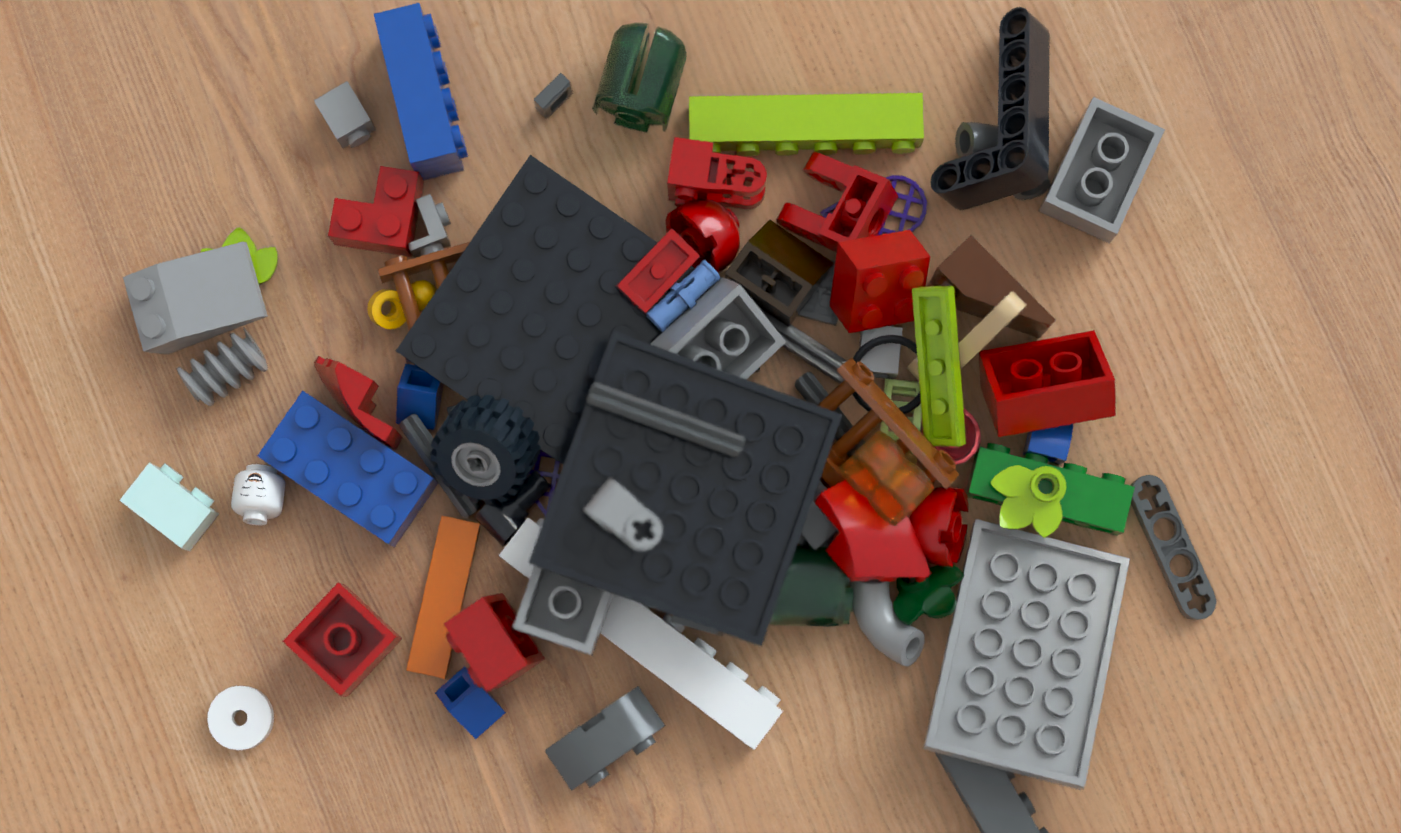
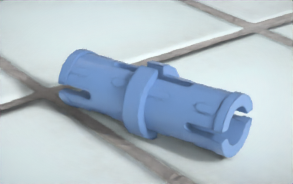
M703 260L700 262L701 264L680 283L675 282L670 287L671 291L650 311L645 313L661 332H664L687 308L692 309L697 304L695 301L721 279L717 271L707 261Z

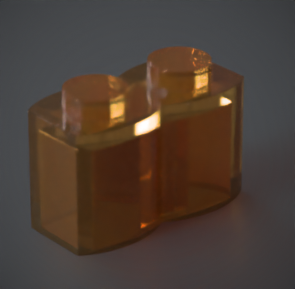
M879 430L839 467L849 485L860 494L866 496L875 512L893 526H897L911 514L934 490V486L925 472L916 464L907 460L899 445L890 436Z

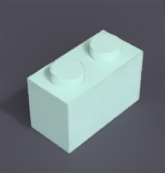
M148 463L121 497L120 501L180 548L190 551L219 515L210 507L214 500L197 487L190 492L182 486L180 481L184 477L164 463L159 468Z

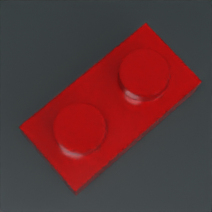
M671 228L616 287L645 314L689 269L700 255Z

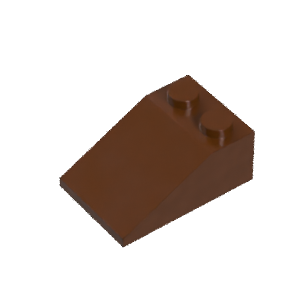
M972 235L937 267L930 281L933 286H954L956 309L982 319L1013 291L1027 306L1005 327L1040 338L1055 322V319Z

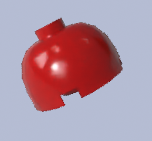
M698 199L697 201L684 203L667 214L665 220L666 232L672 228L700 255L691 265L692 267L696 268L701 264L700 262L705 260L717 273H720L734 261L740 248V225L733 211L726 209L713 200Z
M933 487L921 493L912 502L910 509H904L915 530L927 562L934 565L954 567L953 563H958L967 535L968 525L962 524L961 511L969 512L967 493L962 488L948 487L945 489L944 487Z

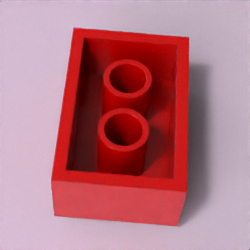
M1094 330L978 352L980 387L998 437L1116 416L1115 378Z

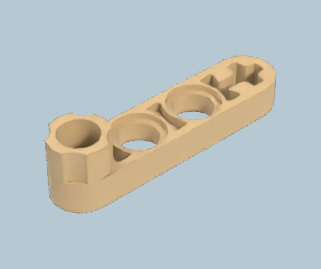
M1013 291L958 343L960 370L1027 306ZM916 357L907 366V369L919 381Z

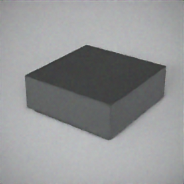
M560 73L533 99L536 110L545 119L549 118L572 95L571 82Z

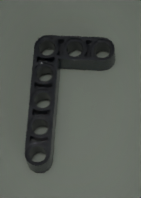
M1016 7L1008 11L1002 18L999 27L997 146L945 162L934 171L930 183L933 191L958 210L970 209L1034 189L1041 185L1048 175L1049 30L1026 8Z

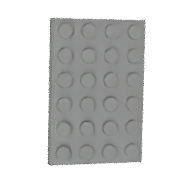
M975 519L963 567L964 577L960 581L957 604L952 616L923 749L1082 790L1086 783L1130 558L1049 537L1043 538L1040 535L1017 529H1005L998 524Z

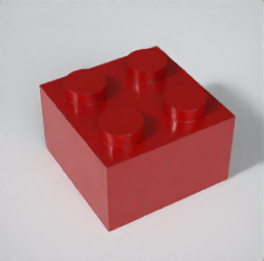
M910 229L838 242L829 306L849 334L914 321L912 289L926 287L931 256Z
M338 582L282 642L341 697H349L403 638L345 584Z
M503 593L481 597L443 623L448 631L446 633L448 643L456 653L464 655L470 665L467 670L471 679L479 688L484 687L487 692L508 685L545 660V657L529 634L513 629L517 614Z

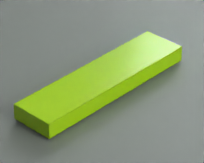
M954 286L916 287L912 289L923 435L933 446L960 447L966 444Z

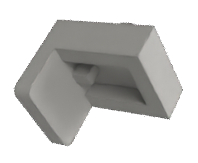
M431 194L416 199L429 236L408 244L414 258L443 250L444 247L451 245L444 226L451 224L443 202L435 204Z

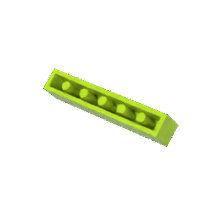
M923 93L689 96V138L713 142V152L715 153L736 151V154L740 156H755L760 154V150H775L777 155L789 156L798 154V150L811 149L823 155L835 154L837 149H853L855 154H872L876 152V148H891V152L897 154L912 153L915 151V148H921L924 140Z

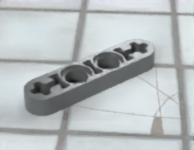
M1141 476L1131 484V486L1135 487L1131 505L1174 601L1184 617L1190 620L1207 618L1216 608L1215 593L1167 487L1157 476ZM1142 483H1145L1148 488H1156L1157 494L1152 497L1156 508L1164 504L1167 511L1158 512L1149 519L1147 518L1145 512L1153 509L1148 499L1140 500L1138 497V493L1143 490ZM1158 519H1168L1174 525V535L1170 540H1160L1154 534L1153 527ZM1180 554L1189 559L1191 569L1188 575L1178 577L1172 573L1170 561L1173 556ZM1197 577L1199 584L1191 586L1197 596L1204 595L1206 598V602L1201 605L1203 612L1199 613L1197 608L1189 609L1187 602L1192 600V595L1188 588L1180 591L1178 584L1190 582Z

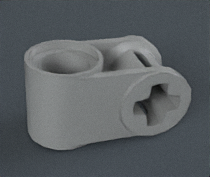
M611 478L606 480L583 509L602 528L616 535L636 551L652 549L662 536V525L656 515L641 505L630 492ZM645 522L650 523L652 527L649 533L653 536V539L650 541L647 538H643L640 542L635 540L636 530L632 525L634 523L638 525H643Z

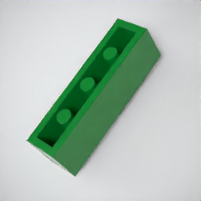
M987 443L986 448H978L974 456L966 488L967 497L1002 506L1006 496L992 487L991 481L995 475L1008 467L1016 465L1026 467L1032 471L1042 466H1049L1060 471L1066 481V492L1060 500L1063 514L1061 522L1115 536L1124 533L1135 488L1125 484L1126 478L1110 473H1102L1101 478L1086 474V467L1072 463H1064L1063 468L1049 465V458L1033 453H1026L1025 458L1009 454L1010 448L999 444ZM1043 479L1039 482L1038 488L1041 493L1049 494L1052 492L1053 485L1049 480Z

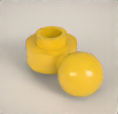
M417 280L411 285L419 311H423L437 290L429 281ZM382 289L372 295L368 302L367 311L374 324L385 329H396L406 322L397 291ZM389 301L391 311L387 315H383L381 307L383 303Z

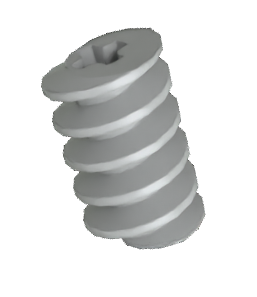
M244 326L246 338L242 339L235 333L230 334L232 347H227L221 341L216 343L219 352L218 356L213 355L208 350L203 351L206 362L204 365L192 358L190 360L192 368L190 374L181 367L176 368L182 381L198 402L201 400L208 406L214 405L213 391L221 397H226L228 395L226 383L235 389L240 388L239 374L248 380L254 379L253 365L263 372L268 369L264 354Z

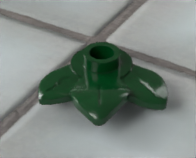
M937 565L929 567L930 575L923 582H917L915 577H898L896 587L899 594L893 603L898 619L905 625H911L923 613L930 618L937 619L951 615L957 604L951 587L963 579V572L955 565H953L954 567Z

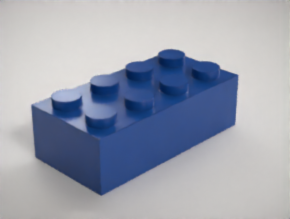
M420 3L375 13L376 27L410 165L414 171L420 173L423 180L463 171L462 158L468 157V153L459 125L453 126L452 123L458 121L459 116L450 88H444L443 86L450 84L441 51L434 50L441 48V44L431 13L424 15Z
M303 390L258 454L260 459L394 548L438 485L437 480Z

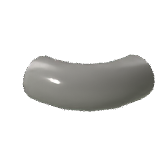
M877 579L869 581L850 580L851 607L862 632L877 650L891 660L905 667L911 666L923 650L925 635L923 631L911 625H905L898 619L890 598L889 582H881Z

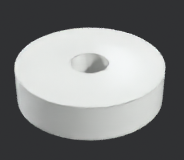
M234 686L225 689L215 697L208 711V727L212 736L219 744L233 750H247L258 746L268 737L274 723V711L269 699L261 691L248 686ZM240 710L247 714V721L242 726L235 722V714Z

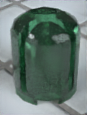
M635 22L622 25L613 35L592 109L595 114H598V110L601 108L605 112L616 116L614 124L631 130L648 132L649 125H662L663 132H665L687 58L686 46L673 32L658 26L636 95L649 48V24Z

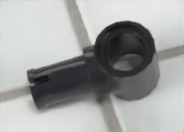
M534 470L514 496L511 495L507 501L502 503L496 500L494 504H486L475 516V519L502 546H505L526 521L525 518L529 515L527 510L551 487V484L538 471Z

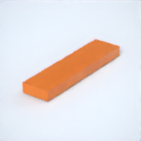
M441 515L406 671L443 679L447 678L453 649L446 639L448 631L443 623L462 611L481 528L480 523Z

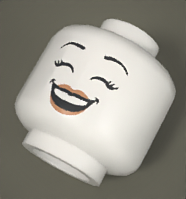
M260 464L246 466V470L239 472L234 479L231 501L232 510L238 515L243 516L244 523L266 525L267 519L276 518L282 513L285 480L271 466Z

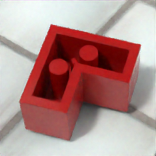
M380 166L373 204L335 198L328 237L334 245L411 257L412 253L408 244L414 241L419 215L416 199L422 197L424 181L418 171Z

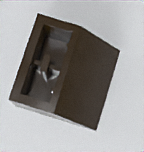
M769 220L748 240L725 272V278L739 283L757 306L790 327L834 263L772 220Z

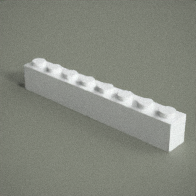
M527 518L499 554L503 560L528 579H530L534 565L528 562L544 521L542 518L537 523ZM613 594L601 634L755 750L783 712L777 707L781 700L763 686L756 691L745 683L749 675L732 662H729L724 667L713 657L717 651L699 637L694 643L681 634L685 627L671 622L672 617L666 613L661 619L649 610L651 607Z

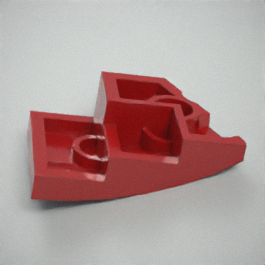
M318 356L314 366L336 402L361 428L396 451L403 436L392 426L371 416L377 406L372 401V398L379 385L374 380L339 361H333L328 358L324 359Z
M873 465L821 492L816 498L815 504L840 532L826 549V552L851 581L877 579L881 582H893L898 577H915L917 582H923L929 577L930 571L927 560L910 519L893 491Z

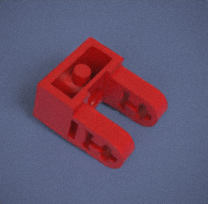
M674 137L667 181L668 200L675 201V206L677 207L689 201L709 199L724 207L746 210L754 209L762 203L765 196L766 169L755 158L713 152V142ZM727 164L734 165L732 169L727 168ZM746 168L754 169V172L746 171ZM726 178H731V185H727ZM749 181L752 182L751 186L747 187L744 186L745 182ZM730 194L731 198H726L724 195ZM743 196H744V197H750V199H749V200L743 199Z
M812 152L803 169L804 173L815 181L842 192L843 195L833 213H828L826 218L786 202L776 222L794 234L837 252L838 242L878 235L898 198V194L889 179L856 165L852 167L821 153Z

